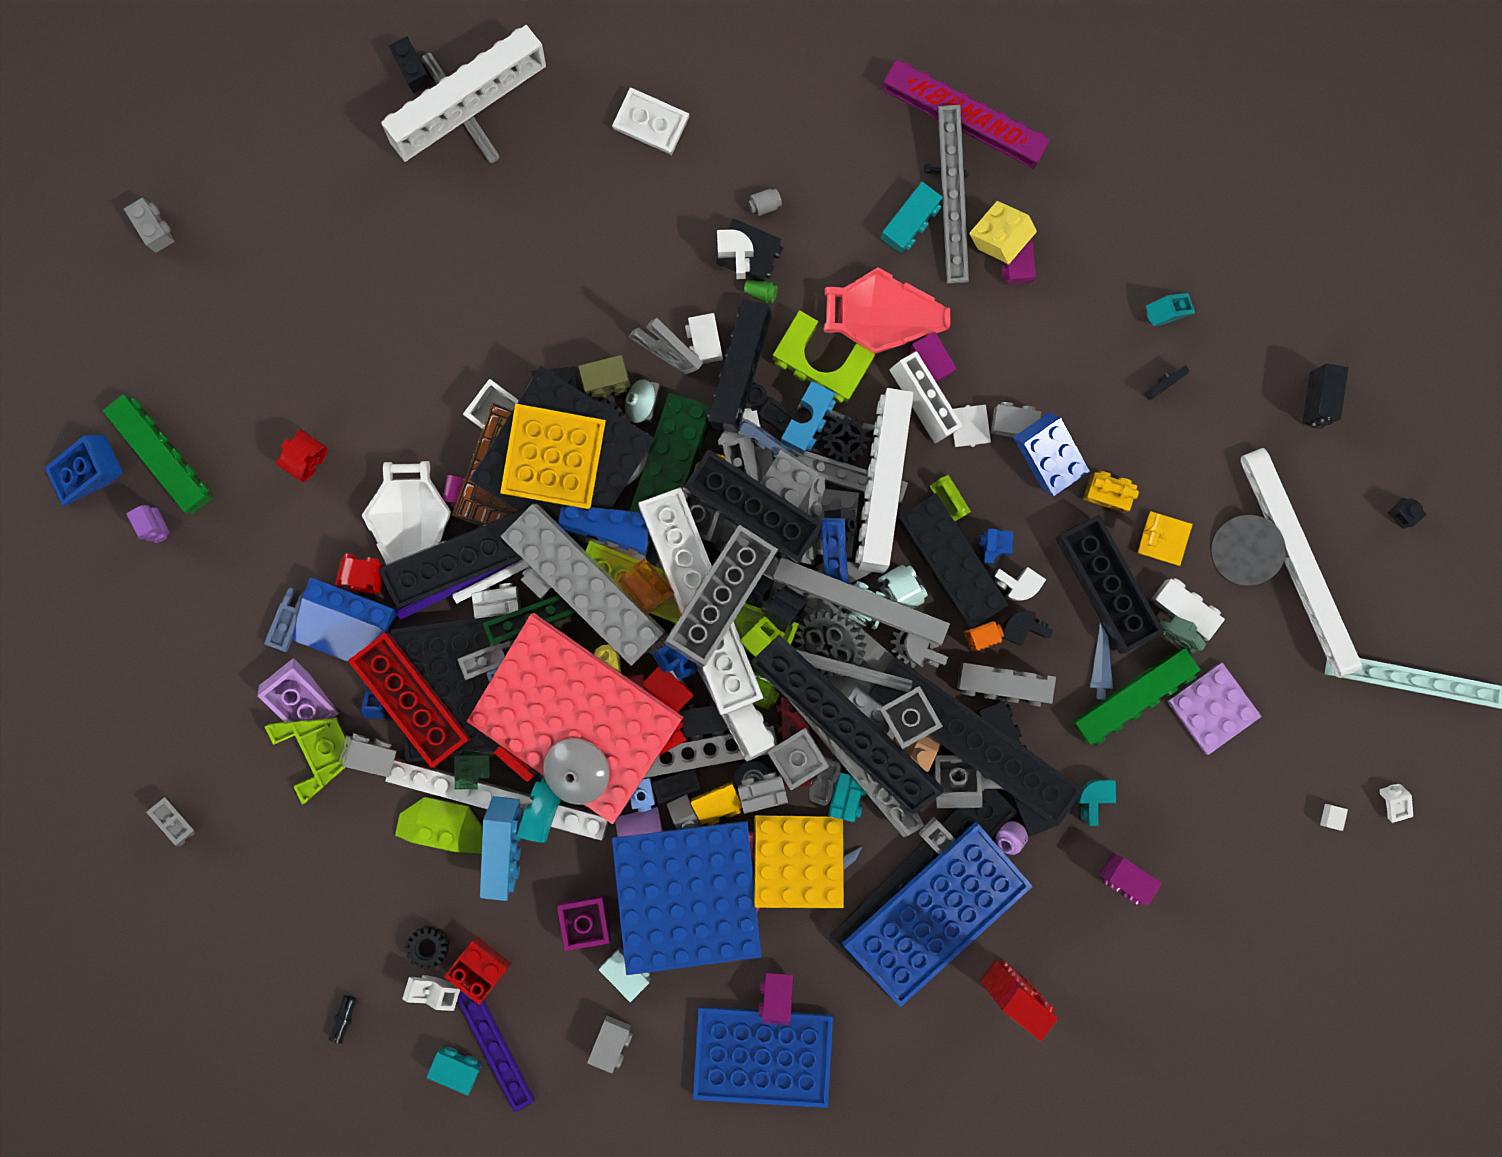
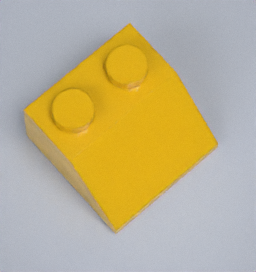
M733 781L696 796L691 800V805L701 825L706 823L707 825H714L720 822V817L728 815V818L741 813L740 809L743 808Z

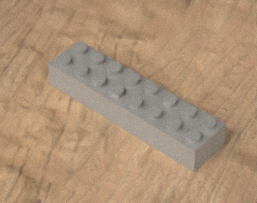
M532 504L502 534L501 538L631 666L666 631L538 504Z

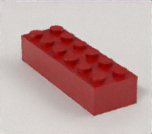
M384 632L348 660L431 768L436 767L471 740L389 633Z
M995 960L980 980L1001 1010L1039 1041L1043 1040L1059 1019L1054 1014L1055 1008L1037 990L1033 983L1023 975L1020 976L1005 961L1001 964Z

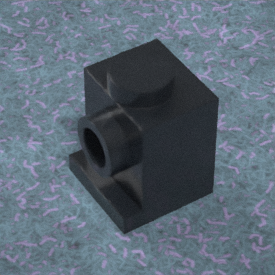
M1403 498L1388 512L1402 529L1415 526L1427 515L1423 511V506L1412 498Z

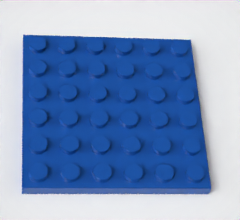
M747 821L612 837L626 975L761 957L757 908L754 907V880Z

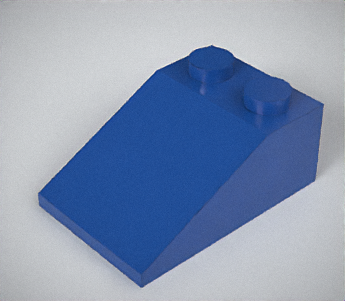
M84 435L45 467L62 506H66L109 485L123 474L106 435Z

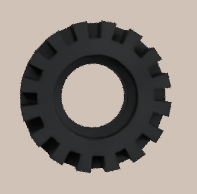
M424 926L415 931L407 940L406 944L408 946L405 947V952L408 951V954L406 956L407 959L410 958L412 960L410 962L412 965H417L416 968L432 969L446 958V954L449 952V940H446L445 937L447 935L445 933L442 934L440 928L435 929V926ZM424 939L432 940L435 943L436 950L431 956H425L420 952L419 945Z

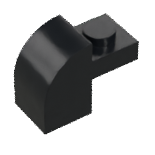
M1022 611L1007 618L1002 627L1004 637L1001 638L1020 646L1023 645L1028 631L1046 639L1050 638L1053 630L1048 628L1049 624L1039 619H1036L1035 622L1033 621L1036 612Z

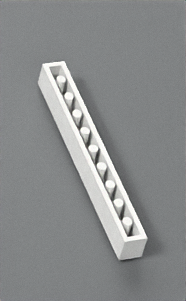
M400 758L394 759L390 775L385 780L386 782L488 809L493 796L520 799V808H523V814L528 804L533 802L530 799L531 794L431 768L415 762L406 763V760ZM560 802L551 827L602 840L606 833L608 821L594 811Z

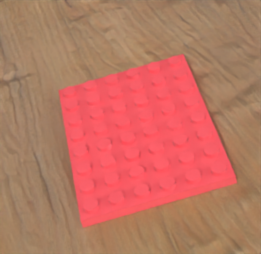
M533 613L529 616L467 722L543 776L545 757L549 750L558 742L568 738H580L596 745L608 761L610 779L603 794L593 802L584 805L611 824H614L684 717ZM568 774L571 779H574L572 774Z

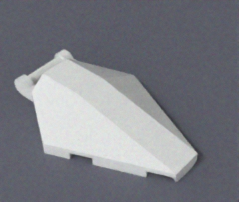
M421 461L420 464H392V462H384V481L362 514L369 531H372L378 542L376 545L386 564L441 542L451 511L430 480L429 461ZM420 472L421 478L393 479V473Z

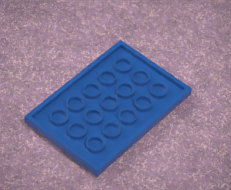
M699 1006L693 1100L828 1108L833 1014L791 1012V1021L788 1026L762 1024L763 1017H758L759 1010Z

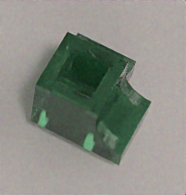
M457 751L454 755L455 790L478 789L479 778L490 777V754H483L480 751Z

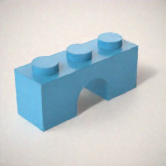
M811 381L800 405L810 411L812 419L807 423H798L791 419L781 438V442L804 455L806 449L811 451L816 441L813 438L816 430L821 432L826 422L823 419L826 411L831 413L836 403L833 400L835 393Z

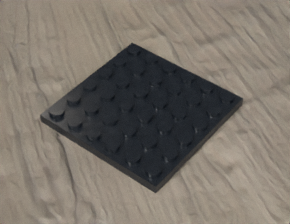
M542 366L539 367L517 403L606 420L591 507L611 509L655 440L654 437ZM513 409L470 478V481L519 511L532 504L539 503L541 500L501 493L514 415ZM542 501L547 514L559 525L562 504ZM563 529L584 550L588 546V543L585 542L586 537H594L591 535L583 536Z
M500 616L390 630L393 639L471 738V740L449 757L496 751L501 746L467 722L490 683L487 674L483 673L465 680L457 660L491 646L482 623ZM511 647L503 649L505 656ZM403 733L406 763L423 761L424 758Z

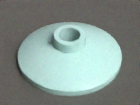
M639 380L628 391L624 409L629 421L639 423L651 412L655 400V391L651 382Z

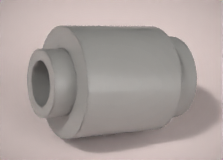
M767 189L750 196L751 200L748 201L751 213H755L757 216L777 210L782 205L777 189Z

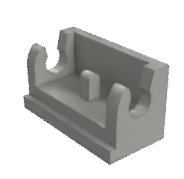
M166 797L146 812L175 846L181 847L188 837L195 834V830Z

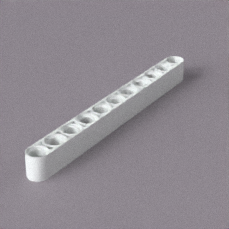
M1261 448L1241 456L1242 467L1265 519L1272 522L1280 530L1286 546L1284 562L1333 673L1338 678H1342L1361 670L1360 659L1268 452Z

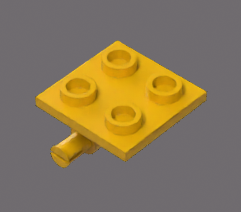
M1149 511L1137 553L1180 566L1193 524Z

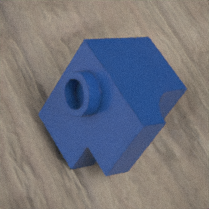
M987 529L983 532V535H980L979 548H982L981 563L983 565L993 564L998 555L1012 554L1013 532Z
M667 645L656 650L653 654L664 673L673 671L678 680L693 675L698 671L696 663Z

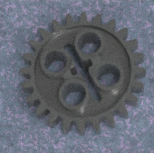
M821 608L818 613L813 610L810 615L807 614L800 622L799 628L796 631L798 637L795 639V642L800 643L797 650H803V652L859 666L863 661V657L866 654L864 649L867 644L862 642L865 639V635H859L862 628L854 627L856 620L849 622L848 614L842 617L841 610L833 614L832 608H829L827 612ZM821 669V674L823 675L826 670ZM828 671L829 676L832 677L834 672Z

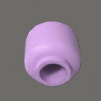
M1008 821L995 836L997 846L1003 853L1010 855L1019 853L1028 841V833L1025 827L1014 821Z

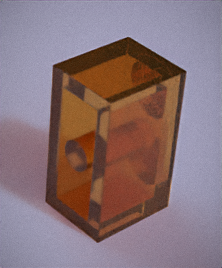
M646 558L632 566L618 581L647 616L675 593Z

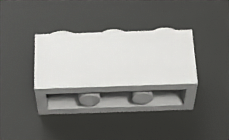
M1176 578L1174 580H1165L1150 600L1172 618L1177 616L1193 622L1197 626L1195 632L1199 633L1204 641L1210 640L1225 620L1220 616L1221 612L1211 605L1208 607L1202 602L1203 598L1195 592L1190 593L1187 591L1185 584Z

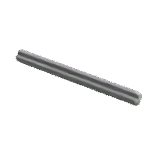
M426 53L421 57L423 64L435 82L439 84L446 75L431 53ZM472 116L463 124L490 163H494L499 159V154Z
M797 650L815 668L905 692H910L912 681L909 679Z

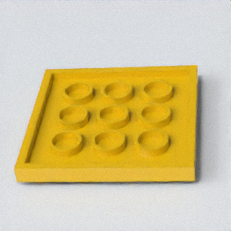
M515 404L501 493L590 509L606 420Z
M754 816V907L844 908L843 819L817 816Z

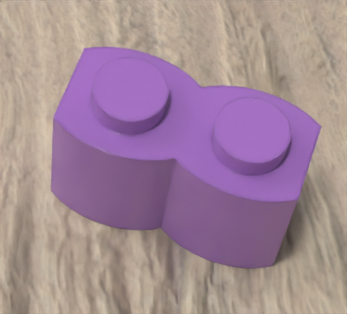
M142 505L126 513L135 533L141 540L145 539V541L159 543L167 539L166 535L170 534L158 508Z

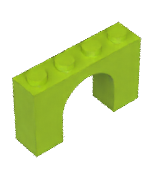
M799 310L773 354L772 360L775 361L774 364L783 370L788 368L793 371V375L799 380L813 381L835 393L833 398L835 401L848 403L873 361L875 354L856 343L846 362L838 370L823 373L813 369L805 358L804 349L816 330L818 321Z

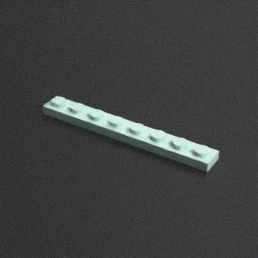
M1359 658L1362 666L1361 670L1342 677L1502 709V686L1362 658ZM1327 660L1324 674L1336 676Z

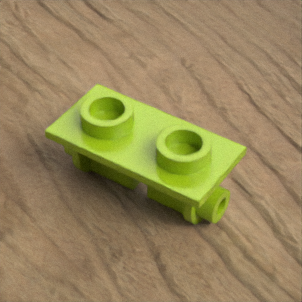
M949 475L940 478L930 485L931 490L934 494L937 493L954 521L971 512Z

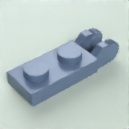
M746 419L741 422L740 431L742 435L748 439L755 438V443L764 450L769 448L774 452L773 456L775 458L781 449L795 457L792 449L755 423Z
M291 587L288 589L283 602L279 605L265 640V645L283 652H288L293 639L304 592H302L295 608L289 606L296 592Z

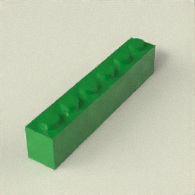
M124 394L106 407L103 412L185 513L193 515L213 499L209 494L210 488L203 481H199L196 478L197 472L191 465H186L181 459L183 458L182 453L176 447L172 448L168 443L169 437L162 430L158 431L154 426L156 421L148 413L145 414L141 410L143 406L135 397L131 398Z
M1179 648L1071 723L1086 744H1094L1096 746L1106 739L1104 736L1108 733H1116L1124 727L1123 723L1127 720L1133 721L1140 717L1143 709L1146 707L1150 709L1159 704V698L1165 694L1170 696L1178 690V685L1183 682L1187 684L1197 677L1195 674L1200 671V668L1186 648Z

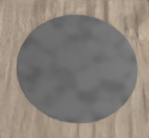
M1243 515L1227 521L1217 531L1212 542V558L1217 570L1226 579L1240 585H1257L1269 580L1280 570L1285 559L1286 546L1280 530L1272 522L1260 516Z

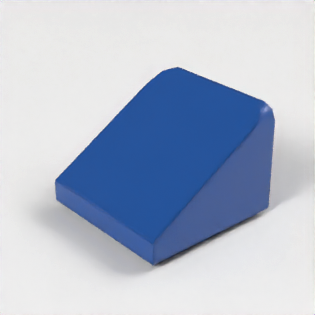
M365 691L361 708L363 717L385 719L386 709L372 691Z

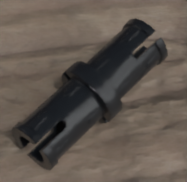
M350 995L343 996L338 1014L333 1019L335 1023L328 1040L333 1042L335 1039L334 1043L336 1044L343 1043L347 1027L352 1022L351 1015L357 998L353 997L351 999L352 996Z

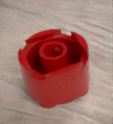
M300 429L292 440L288 438L283 442L281 446L283 452L276 460L275 465L297 480L306 482L316 473V470H314L316 465L323 463L328 448L322 442Z
M344 554V557L340 560L335 586L343 588L344 584L349 586V591L371 595L375 592L379 595L383 581L378 571L383 566V564L379 563L380 560L367 557L366 561L357 559L358 556Z

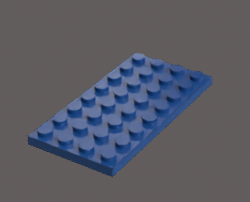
M975 822L842 944L889 996L902 1007L1033 886L982 827Z

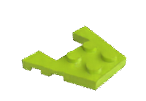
M338 717L271 723L265 726L273 745L296 736L311 767L314 777L294 785V789L302 804L306 803L345 768L339 762L346 734Z

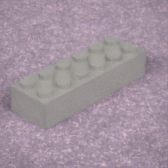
M739 525L671 630L664 644L702 668L706 666L778 549Z

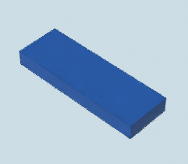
M822 518L821 534L824 575L849 584L845 518Z

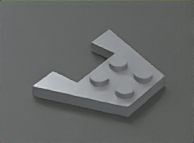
M658 318L651 320L646 328L656 335L659 340H654L639 327L634 329L629 335L630 339L685 375L698 370L703 363L699 356L686 347Z

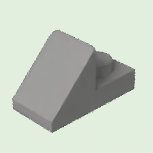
M935 817L918 831L920 836L939 855L956 840Z

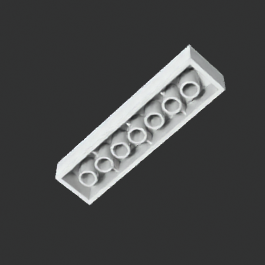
M525 25L514 30L506 39L496 42L488 51L478 54L469 64L459 67L457 72L451 76L441 79L439 84L433 88L423 91L421 96L407 102L402 109L396 113L389 114L381 122L390 144L404 162L408 161L545 68L546 63L541 42L529 27Z
M887 388L885 394H881L880 401H878L876 414H880V416L877 417L873 435H877V437L874 438L870 456H874V459H871L867 477H870L871 480H868L864 498L868 499V502H865L861 515V520H865V523H862L858 536V541L862 542V544L859 545L855 557V563H859L858 570L884 574L890 565L914 393L911 391Z

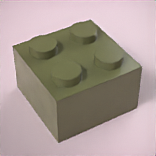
M622 355L579 366L584 390L587 396L592 399L594 397H599V399L607 398L606 395L614 393L615 396L624 395L631 388Z

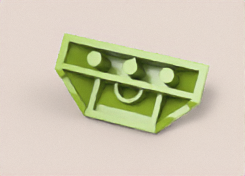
M424 797L399 815L395 833L397 837L411 843L453 852L482 854L483 826L467 805Z

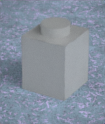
M687 794L667 804L677 829L701 826Z

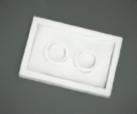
M630 87L612 127L618 132L672 155L690 116L685 111Z

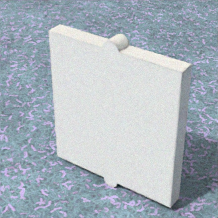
M966 405L964 408L953 409L963 427L953 433L955 447L970 445L974 447L977 444L991 443L986 405L971 407Z

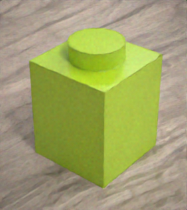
M764 616L740 642L756 657L781 632Z

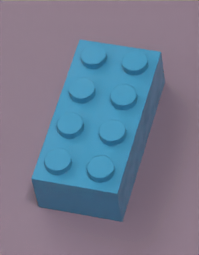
M493 796L483 819L480 898L507 901L510 892L515 890L516 880H518L520 874V866H516L521 855V847H517L518 841L521 838L516 837L519 830V822H521L523 817L520 799Z

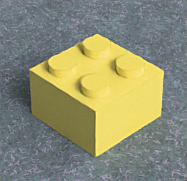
M996 201L969 234L978 250L1010 264L1037 231L1029 215Z

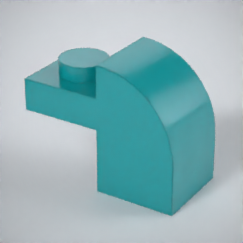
M1093 779L1081 786L1084 790L1076 802L1084 803V807L1081 808V818L1085 821V824L1099 826L1098 803H1116V781L1112 779Z

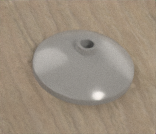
M580 738L564 739L549 750L544 760L543 771L546 783L550 790L565 802L580 805L593 802L603 794L608 786L610 779L608 761L603 752L587 740ZM568 774H572L574 779H571Z

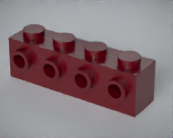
M781 697V702H777V715H781L782 724H777L778 737H782L783 742L804 728H807L809 731V724L788 698ZM782 777V780H783V782H784V787H788V785L786 784L785 780H784L783 777ZM811 778L798 787L811 786Z

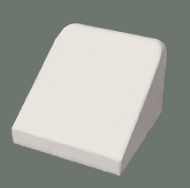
M1325 804L1320 825L1343 831L1348 809Z

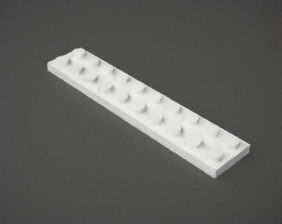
M680 487L639 502L638 505L682 615L712 566ZM733 622L706 666L702 668L720 715L763 699Z

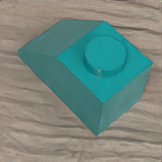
M1188 293L1167 295L1146 305L1147 318L1153 326L1164 325L1195 314Z

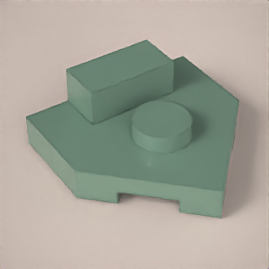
M1177 616L1173 618L1171 623L1164 620L1159 622L1164 630L1162 634L1171 642L1175 641L1183 648H1186L1189 654H1193L1195 651L1200 652L1206 646L1199 633L1195 632L1197 626L1193 622Z

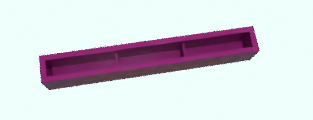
M895 60L883 83L882 91L938 119V106L960 105L961 129L963 133L1032 169H1035L1050 141L1044 133L1027 128L1023 122L1011 120L1005 113L994 111L986 103L971 99L965 92L950 88L946 82H938L932 79L928 73L913 69L907 62Z

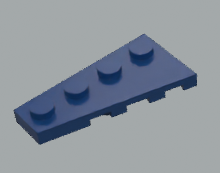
M562 504L558 522L562 529L583 536L591 535L597 537L598 541L604 543L609 541L618 544L620 548L626 550L630 548L638 551V554L646 556L649 531L642 513L594 507L585 509Z

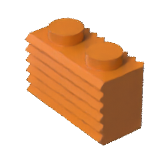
M995 621L964 631L971 651H980L989 646L997 645V643L1002 642L1001 637H1004L1000 624L996 625Z

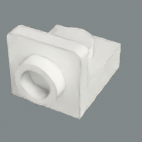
M1401 784L1390 785L1379 790L1380 795L1386 800L1387 816L1392 823L1413 817L1412 795Z

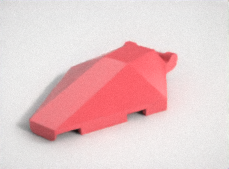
M876 268L844 288H825L827 307L824 332L842 333L873 354L922 339L933 332L937 334L950 328V307L947 308L934 301V297L906 282L903 284L893 279V275ZM835 297H840L838 323H835Z

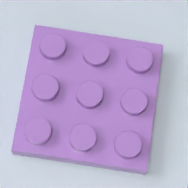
M1223 662L1215 665L1167 700L1205 755H1209L1262 717Z

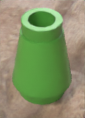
M747 280L744 286L745 293L765 303H773L778 291V286L773 285V282Z

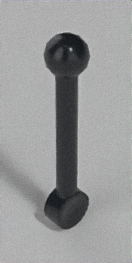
M925 164L924 172L930 173L933 171L941 173V168ZM964 170V179H966L969 173Z

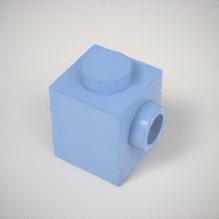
M651 777L644 778L630 798L632 809L638 808V812L651 810V805L656 803Z

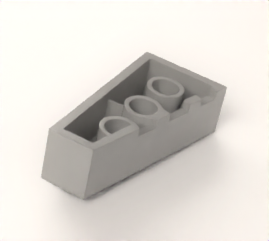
M960 663L957 689L962 690L963 695L975 696V692L984 693V698L997 700V696H1004L1007 702L1019 703V699L1028 700L1027 705L1041 707V702L1052 704L1056 677Z

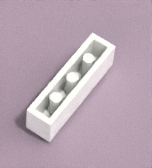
M917 351L900 360L889 369L901 390L914 392L912 408L935 444L963 427Z

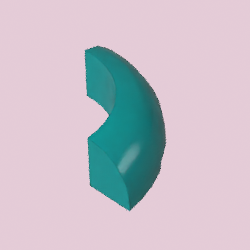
M540 774L541 781L538 780L533 787L530 799L533 802L528 804L527 809L525 808L516 837L544 843L547 840L561 799L550 790L545 777Z

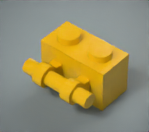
M1098 471V473L1095 472L1090 475L1083 500L1126 513L1130 511L1133 499H1137L1139 491L1137 490V485L1131 484L1132 481L1120 477L1118 480L1112 478L1110 473Z

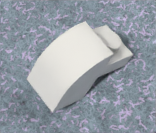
M717 230L718 258H736L737 279H745V272H750L749 258L745 257H753V245L750 239L744 233L737 230Z
M1029 567L1024 568L1016 580L1001 569L996 570L991 577L995 580L994 583L997 587L1004 591L1006 588L1009 590L1005 598L1012 601H1022L1033 597L1046 581L1045 578Z
M423 975L422 978L409 977L403 1000L410 1003H426L435 1010L454 1011L460 989L446 980L433 976Z

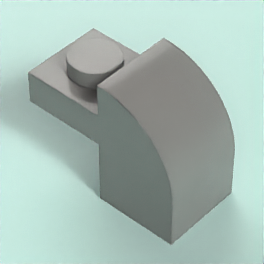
M909 633L906 634L904 649L906 655L913 663L921 665L923 658L927 659L926 664L938 668L939 664H946L947 656L927 649L930 641Z

